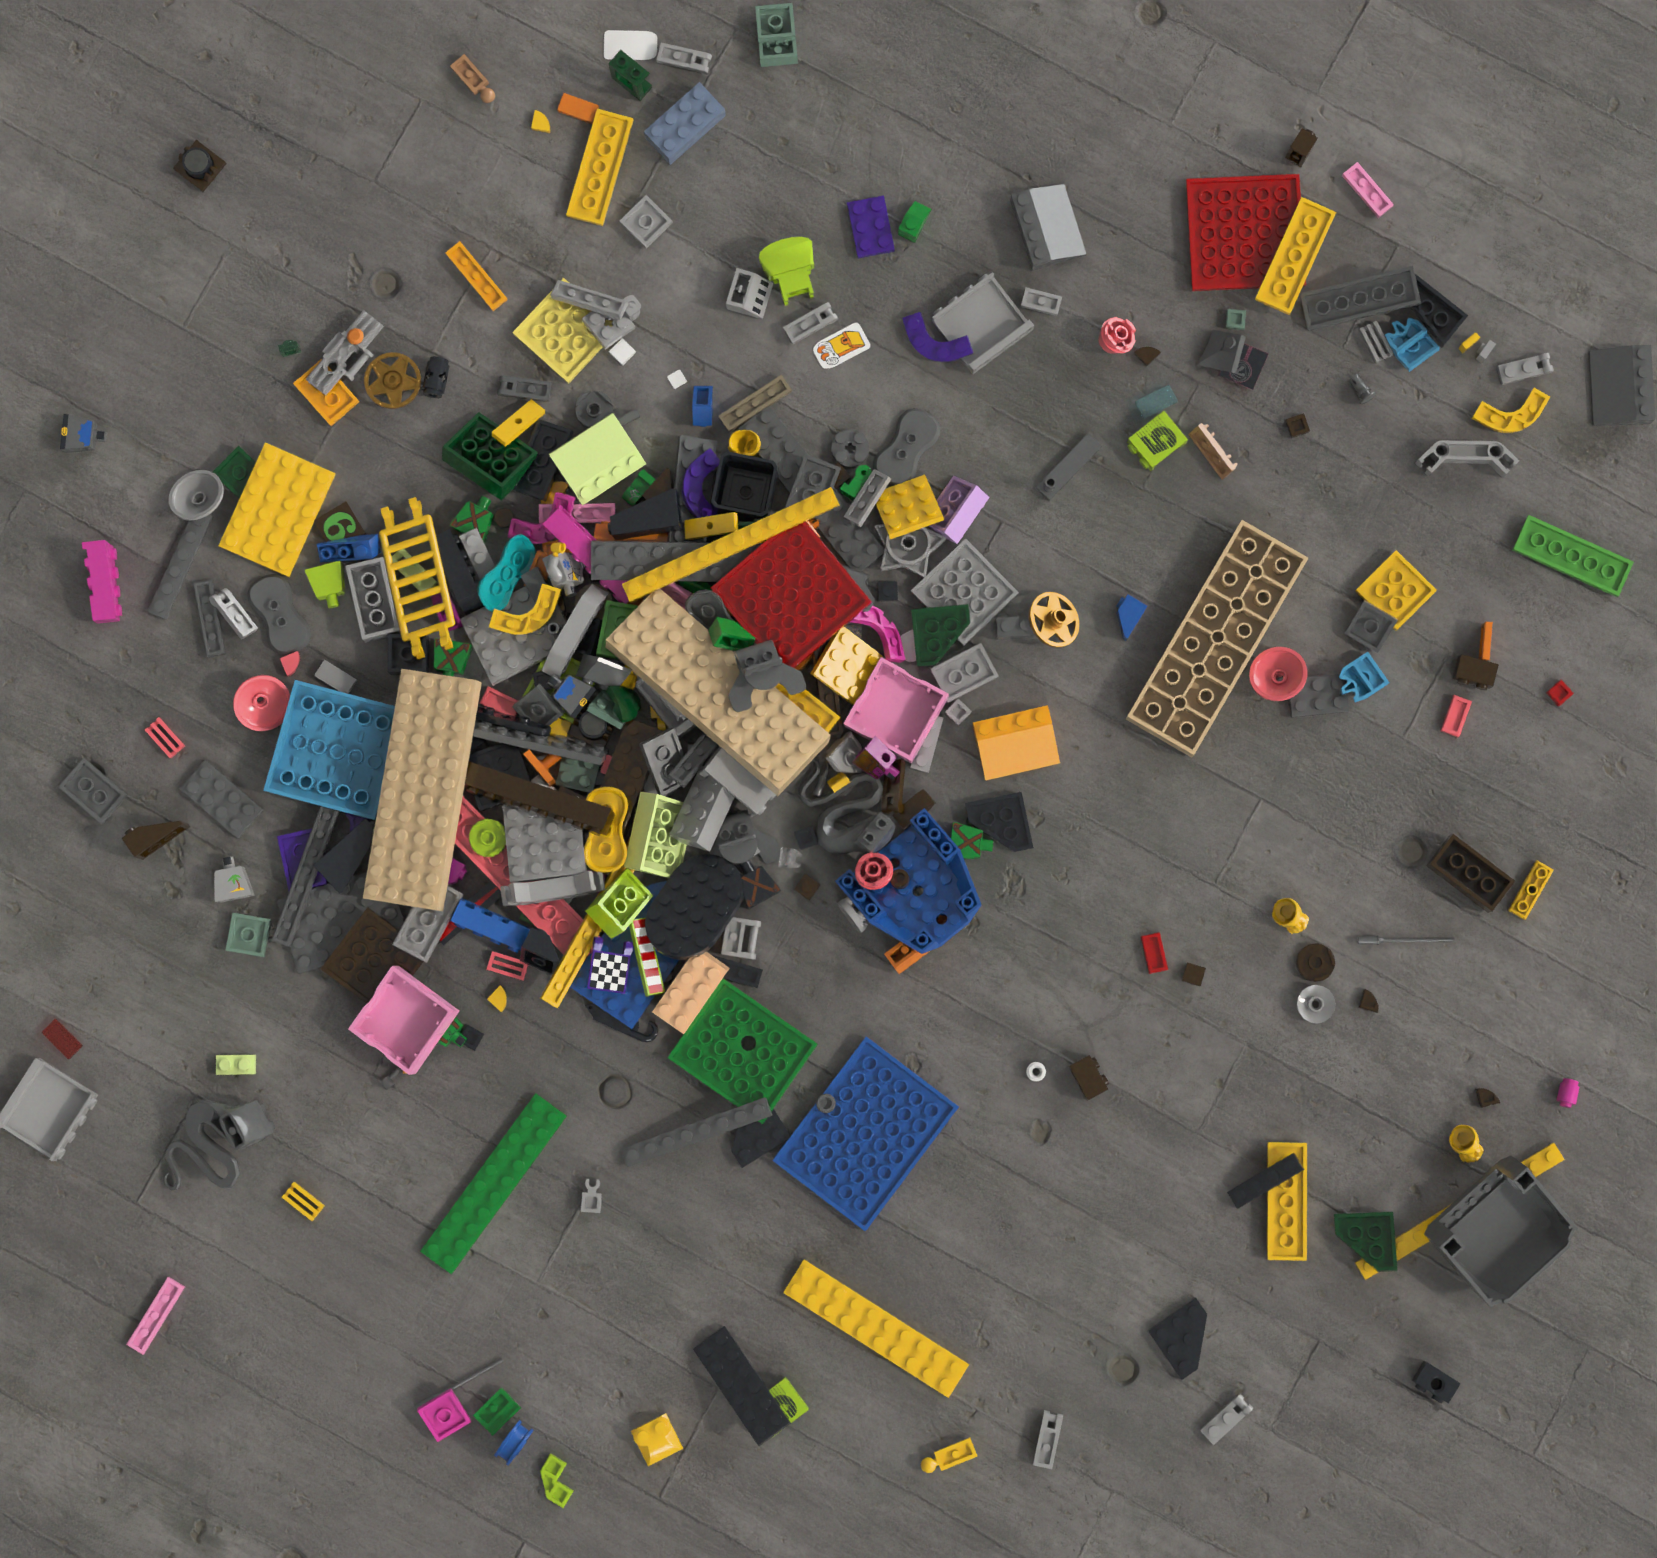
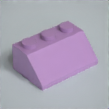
M953 476L936 500L944 520L927 527L946 537L947 540L958 544L989 497L977 485Z

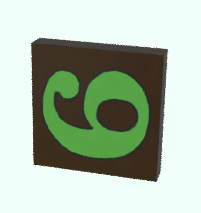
M347 501L314 520L326 542L366 535Z

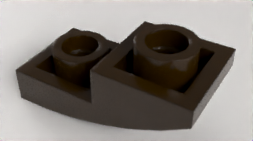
M922 789L903 804L904 809L902 813H894L892 816L903 829H908L912 825L910 819L924 808L928 812L936 802Z

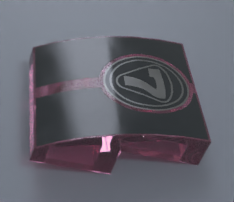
M1244 343L1236 374L1220 370L1218 376L1253 390L1269 353Z

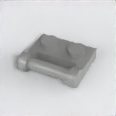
M733 917L725 928L721 955L756 960L755 948L761 921ZM745 925L751 926L747 952H741Z

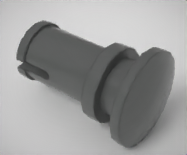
M1359 374L1354 375L1353 379H1349V383L1358 393V398L1362 399L1360 401L1361 405L1372 400L1377 394L1375 391L1371 392V388L1366 386Z

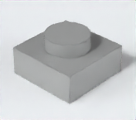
M1491 340L1487 344L1482 343L1476 351L1479 354L1476 360L1483 363L1496 343Z
M959 699L945 711V714L958 726L972 713Z

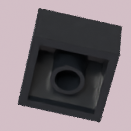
M531 928L522 945L520 961L553 975L558 966L559 958L551 938L544 930Z

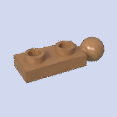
M465 54L450 65L451 69L474 95L480 92V98L483 102L491 103L495 99V92L491 88H486L489 84L488 80Z

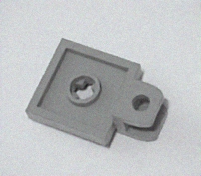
M629 295L622 299L628 302V306L621 320L593 311L582 318V322L604 349H607L635 329L632 321L640 315L641 304L634 295ZM605 320H611L612 327L609 325L605 326Z

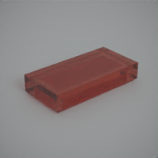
M54 1019L41 1032L68 1060L83 1047L58 1019Z

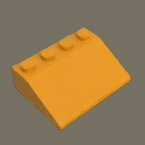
M1048 705L977 721L972 724L985 781L1060 764Z

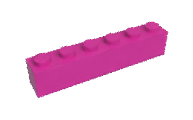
M560 505L544 521V530L550 536L554 535L558 542L565 543L566 549L568 548L572 552V557L577 562H582L586 566L587 572L591 574V541L597 540ZM629 580L599 581L605 589L609 588L614 593L613 596L620 603L623 601L625 604L629 601L622 586L623 583Z

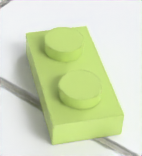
M216 1055V1075L256 1074V1055Z

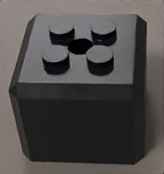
M728 451L723 453L720 457L711 500L712 507L716 513L720 515L735 512L737 513V519L753 522V519H763L770 516L778 479L776 463L773 460ZM742 488H750L751 494L748 497L742 496L740 494Z

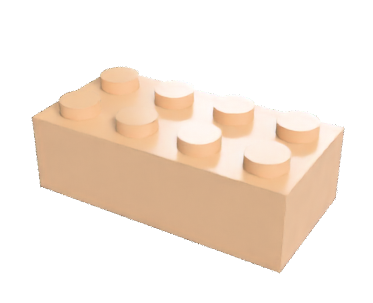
M707 952L698 957L697 955L690 957L652 1012L684 1034L730 968Z

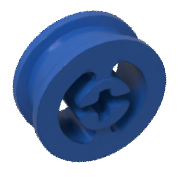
M521 1420L508 1433L494 1454L495 1457L500 1456L507 1461V1466L519 1454L534 1431L522 1426Z

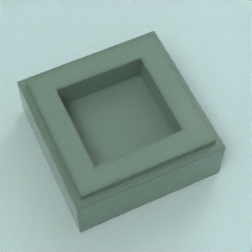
M1227 309L1225 329L1244 331L1246 310Z

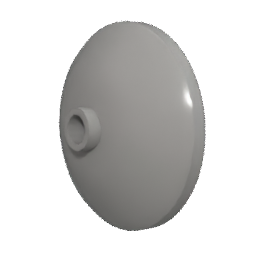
M208 470L189 472L178 479L173 485L169 494V506L176 516L184 520H198L206 517L219 506L224 494L223 483L215 473Z

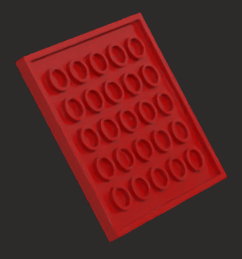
M1285 174L1186 179L1192 291L1260 288L1301 199L1300 175Z
M806 521L767 539L711 587L713 592L721 597L726 608L740 625L755 637L754 642L756 644L772 640L778 656L782 658V663L793 668L797 667L872 603Z

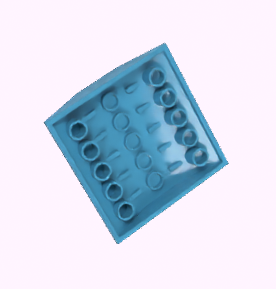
M295 680L263 791L375 820L395 706Z

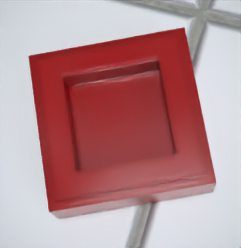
M1561 679L1546 692L1558 707L1574 694Z

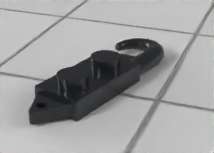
M585 1005L593 1016V1020L641 1042H651L658 1034V1027L651 1020L649 1024L652 1026L653 1032L650 1035H644L638 1032L639 1021L633 1029H630L597 1005Z

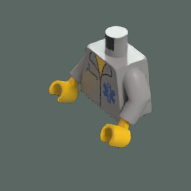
M553 543L551 545L553 553L542 558L551 583L555 588H563L566 597L576 596L575 586L584 581L583 570L585 565L582 562H577L572 557V553L565 552V543Z

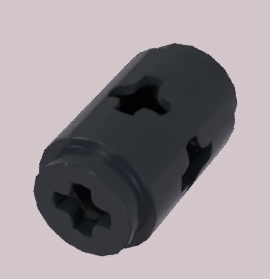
M432 356L427 361L422 390H424L423 395L437 399L442 398V394L445 393L450 368L447 359Z

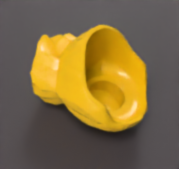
M738 430L731 434L728 450L733 453L754 456L760 449L761 441L759 436L751 430Z
M1283 898L1274 904L1272 917L1277 924L1286 927L1287 931L1291 934H1297L1305 930L1309 917L1302 913L1299 904L1295 900Z
M1458 1125L1452 1130L1449 1136V1143L1452 1149L1459 1153L1460 1159L1467 1163L1478 1161L1484 1153V1149L1479 1144L1476 1130L1468 1125Z

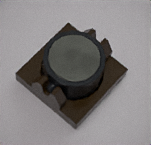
M195 140L191 147H185L184 153L179 154V161L173 169L200 191L204 192L227 163L198 140Z
M587 701L574 719L569 735L586 741V744L593 745L597 743L606 747L616 727L588 712L587 709L591 702Z

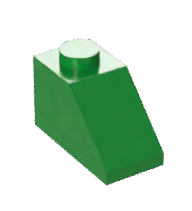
M914 201L898 229V235L915 243L932 209Z
M716 617L708 630L714 647L736 651L752 646L755 641L754 636L730 619Z

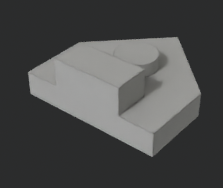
M847 732L841 739H837L826 751L828 755L825 758L836 772L862 773V769L852 763L862 750V746L852 732Z

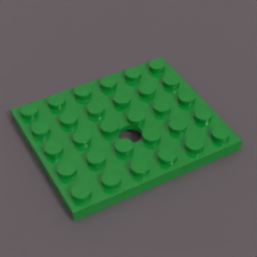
M722 979L672 1050L668 1059L737 1107L766 1097L772 1112L818 1044L731 983ZM745 1036H752L756 1040V1046L751 1051H746L741 1046V1041ZM767 1118L759 1120L758 1122L764 1124Z

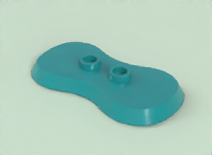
M522 534L514 536L505 544L496 566L484 575L478 584V596L483 605L491 612L494 609L501 611L507 606L515 585L522 578L521 575L530 570L535 558L536 550L529 538Z

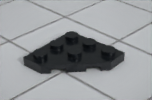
M1022 792L965 803L969 823L983 830L985 834L1011 851L1019 852L1034 848Z
M774 1109L772 1111L773 1116L768 1117L764 1124L756 1121L737 1128L732 1153L741 1168L791 1137Z
M1196 1297L1148 1330L1181 1380L1198 1369L1207 1313Z

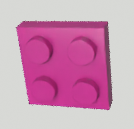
M451 1388L417 1408V1412L437 1442L471 1423V1418Z

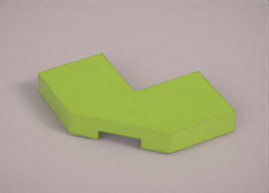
M550 1453L540 1470L546 1498L564 1508L574 1490L557 1481L567 1463Z

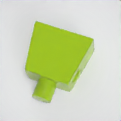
M336 561L306 569L305 573L317 599H326L328 608L338 607L337 596L345 594L343 563Z

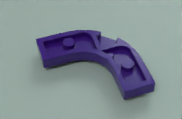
M921 312L902 318L911 344L924 357L937 362H950L974 354L968 335L948 342H938L931 338L927 332Z
M711 448L695 459L683 475V501L694 518L718 515L708 503L702 491L704 478L720 462Z

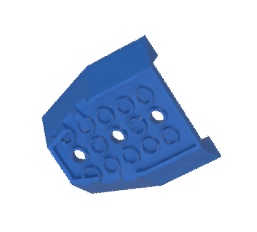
M925 808L910 819L912 825L878 852L885 855L890 861H900L899 866L893 868V871L903 869L908 873L910 881L906 888L896 889L889 881L881 889H866L858 883L855 872L853 873L850 869L835 880L870 924L921 954L939 948L970 923L982 905L961 850ZM916 888H923L922 895H913V891ZM944 915L947 917L946 923H937L939 916Z

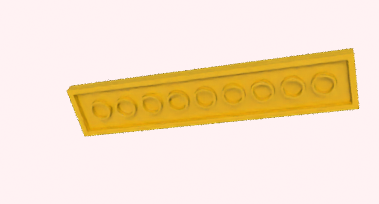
M805 1259L783 1292L948 1398L969 1366L964 1360Z

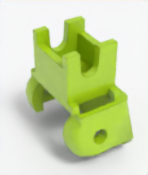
M790 237L781 239L766 246L760 252V265L768 280L779 285L785 306L788 305V298L809 293L810 299L814 298V291L809 278L811 270L814 269L812 241L809 238Z

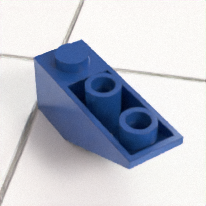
M378 534L359 535L317 544L320 563L373 559L381 553Z

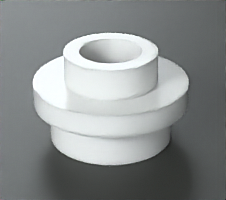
M1033 1062L1027 1067L1026 1073L1030 1080L1040 1081L1045 1077L1046 1069L1043 1064ZM1034 1068L1039 1069V1075L1035 1076L1032 1073Z

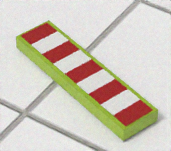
M646 918L634 919L629 928L646 997L663 994L665 989L655 948L646 933Z

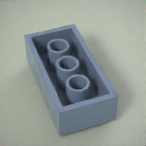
M699 82L644 131L645 139L671 165L726 116L725 108Z

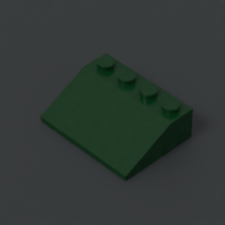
M478 412L442 446V460L502 501L517 485L538 455V452L518 438H515L505 447L492 437V431L499 425Z

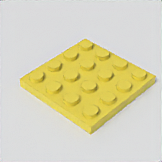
M563 278V279L561 280V281H564V282L569 283L565 278ZM550 292L512 333L569 384L603 347L582 322V318L592 311L552 299ZM605 320L604 325L612 327V321Z

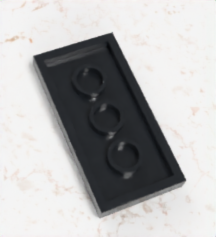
M541 419L537 420L528 446L536 450L538 455L513 491L546 502L559 470L549 454L571 440L573 435L571 429Z

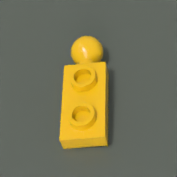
M966 1438L934 1451L936 1458H924L921 1461V1469L925 1473H932L936 1466L939 1465L941 1471L977 1457L971 1438Z

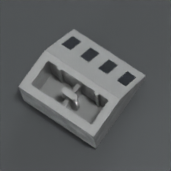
M736 268L726 301V308L763 319L774 283L756 273Z

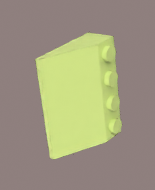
M613 413L549 454L582 505L646 465L641 454Z
M640 792L627 857L624 863L625 868L670 878L675 869L683 863L687 846L669 835L684 802L659 794Z

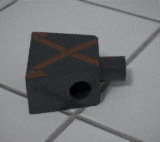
M750 860L740 865L745 874L741 878L744 887V897L749 909L781 892L778 885L762 866L754 869Z

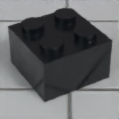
M388 634L387 672L390 675H400L401 669L429 673L428 635L420 637L425 657L417 659L416 656L412 655L411 640L404 642L401 634Z

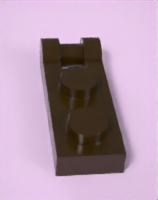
M895 759L892 763V766L900 771L893 780L884 774L881 809L885 814L892 811L902 813L904 809L902 798L906 761L903 759Z

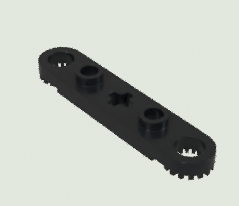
M477 707L476 719L526 733L531 732L537 736L540 734L542 737L550 736V726L530 721L529 717L511 716L497 712L492 707Z

